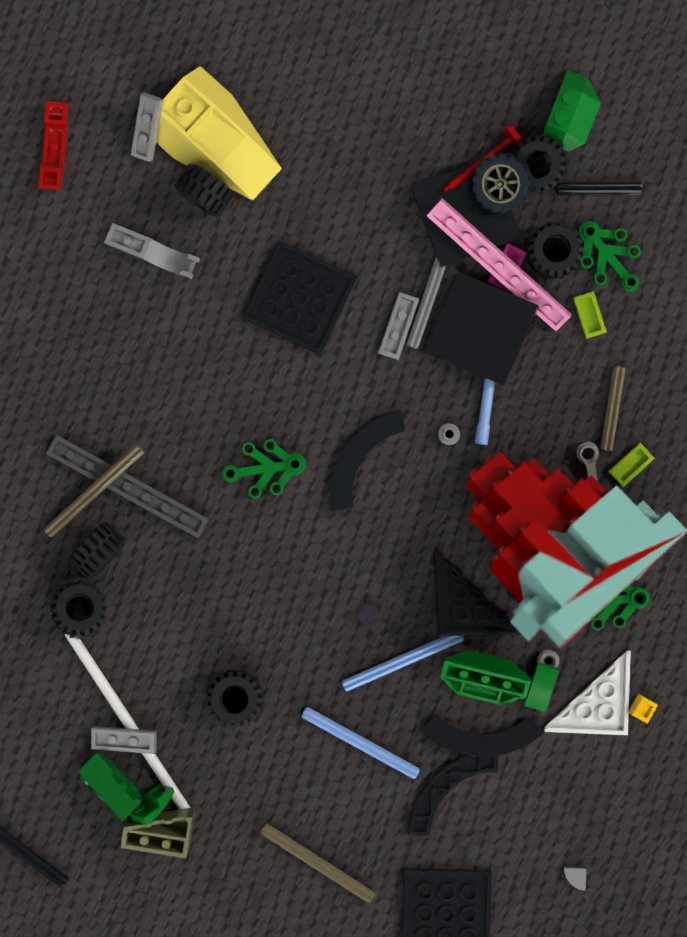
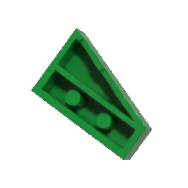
M100 751L78 771L81 775L80 779L87 786L90 785L96 791V795L102 801H105L122 821L144 799V794Z

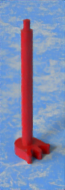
M511 124L504 128L503 133L507 137L505 141L448 182L447 186L443 188L444 192L449 189L452 190L475 173L476 168L480 166L483 160L503 152L512 144L515 147L519 146L522 139Z

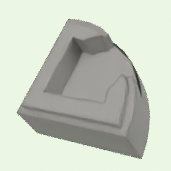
M564 867V874L568 882L573 887L586 891V868Z

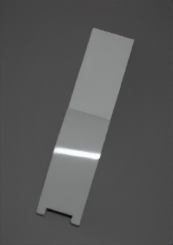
M112 223L104 241L106 245L190 279L193 277L191 273L196 262L199 263L200 258L173 250L151 238Z

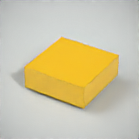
M638 694L628 713L648 724L658 705Z

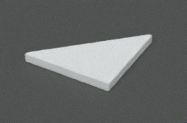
M626 650L543 727V731L628 735L631 651Z

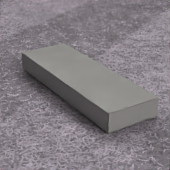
M145 92L140 95L131 156L148 162L153 160L163 104L162 98Z
M401 292L398 293L378 354L399 360L419 298Z
M93 726L91 728V749L155 754L157 731Z

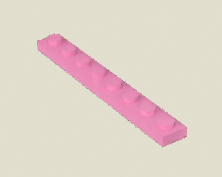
M443 198L427 214L429 219L514 295L539 305L536 314L552 329L557 331L571 317L572 314Z

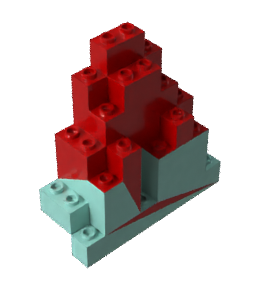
M501 452L495 457L491 455L483 462L484 466L481 469L476 467L469 473V480L465 485L478 499L471 506L472 512L468 518L498 549L497 554L491 559L494 563L489 570L520 602L519 607L513 612L515 616L510 622L528 641L543 629L559 647L562 646L563 648L593 617L634 580H638L652 568L665 552L687 532V529L670 512L662 517L660 514L657 515L644 501L636 506L617 486L611 491L608 488L605 490L592 475L586 480L581 478L576 484L574 482L571 483L559 469L551 474L534 458L529 463L524 461L517 467Z

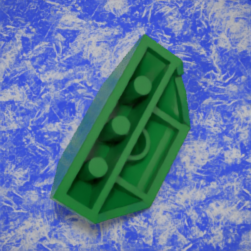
M567 70L542 135L556 138L558 143L561 142L564 145L563 149L564 151L567 150V152L586 143L601 105L587 77Z
M469 650L445 658L440 678L457 695L498 705L510 703L518 699H526L531 684V678L511 660Z

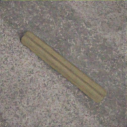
M614 366L612 371L600 447L603 451L613 450L625 375V367Z

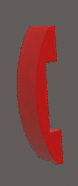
M46 101L42 166H40L38 188L61 190L68 134V103Z

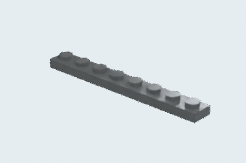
M58 435L55 436L46 453L94 481L112 467L111 464ZM125 472L107 487L197 538L200 537L209 521L203 515Z

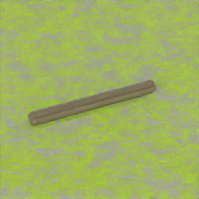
M139 445L133 446L44 528L45 533L49 537H53L144 454L143 449Z
M266 823L263 826L261 835L367 903L372 901L375 896L374 891Z

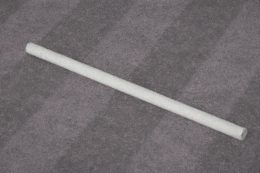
M65 634V637L124 727L127 729H139L81 639H78V637H74V639L69 638V635ZM142 753L162 785L174 788L175 792L171 799L179 810L190 808L156 754Z

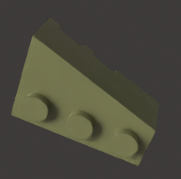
M195 807L161 812L147 826L132 822L131 817H127L123 827L121 848L187 858Z

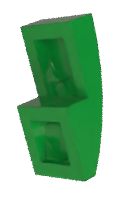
M540 662L537 663L524 706L543 712L546 711L559 668Z
M158 784L145 793L143 796L146 803L130 813L132 822L146 826L152 822L170 801L175 792L174 788Z

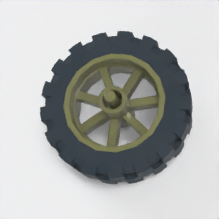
M499 153L483 160L480 166L476 168L475 176H473V191L477 195V200L483 204L484 208L496 213H507L522 206L529 198L530 191L533 188L531 181L533 177L532 173L528 170L530 168L522 162L523 160L520 157H515L509 153ZM500 167L509 168L508 172L504 177L502 175ZM496 169L499 179L491 177L489 174ZM512 171L516 175L517 180L509 179V176L512 173ZM488 180L495 182V186L491 189L488 187ZM518 183L517 190L514 192L509 185ZM504 188L512 195V197L508 199H503ZM500 189L499 198L495 197L491 192Z

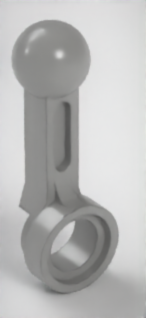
M584 441L577 447V457L581 462L585 463L587 477L592 475L598 481L595 464L599 450L593 442ZM585 448H592L594 450L591 458L587 459L582 456V451Z

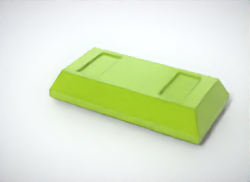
M594 291L573 297L585 338L588 339L607 333Z
M639 443L608 472L623 488L655 458Z

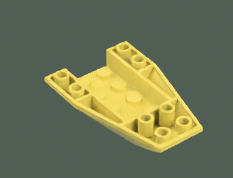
M201 66L184 76L163 99L156 143L180 163L186 166L192 163L204 168L231 190L252 201L282 169L233 95Z

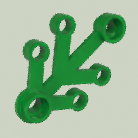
M592 221L583 223L579 228V237L584 241V252L580 266L583 269L592 267L594 261L591 257V252L594 244L598 249L597 270L593 278L594 283L597 286H602L607 282L605 274L607 261L622 279L621 286L626 292L635 291L639 286L638 277L634 274H629L614 255L628 256L631 259H636L641 254L640 247L637 245L630 247L605 245L601 238L615 239L617 242H623L627 238V231L623 228H619L616 231L600 229ZM591 228L594 234L591 236L587 235L586 229ZM617 232H622L624 234V238L619 239L617 237ZM631 249H636L638 254L636 256L631 255ZM583 259H589L590 265L585 266ZM598 275L603 276V283H599L596 278ZM633 279L635 282L634 286H629L627 280Z
M268 439L264 443V449L269 453L273 452L284 461L274 463L259 452L253 443L247 442L242 447L243 453L247 456H252L262 465L243 468L228 465L222 470V477L225 481L233 483L239 477L263 474L258 482L251 486L248 491L251 498L257 499L261 496L263 488L275 472L285 470L278 482L270 486L271 493L278 496L282 494L283 487L292 475H299L304 472L306 468L304 457L296 453L289 455L278 447L274 440ZM268 442L275 444L273 450L267 449L266 445ZM247 445H251L253 447V451L251 453L245 452V447ZM297 460L299 467L292 468L291 462ZM228 470L234 471L235 475L232 478L227 477L226 473ZM274 485H279L281 487V491L279 493L273 492ZM253 488L259 489L258 496L251 494Z
M629 585L623 590L627 593L626 595H618L603 609L597 618L595 617L591 620V627L595 630H601L604 627V622L617 606L628 603L622 613L618 616L616 615V617L614 616L612 619L614 627L623 628L626 620L636 608L641 609L648 605L650 600L648 591L643 587L633 588ZM638 593L642 595L640 602L635 600V595ZM619 617L623 620L620 626L615 623V620ZM597 619L601 621L599 628L594 627V621Z

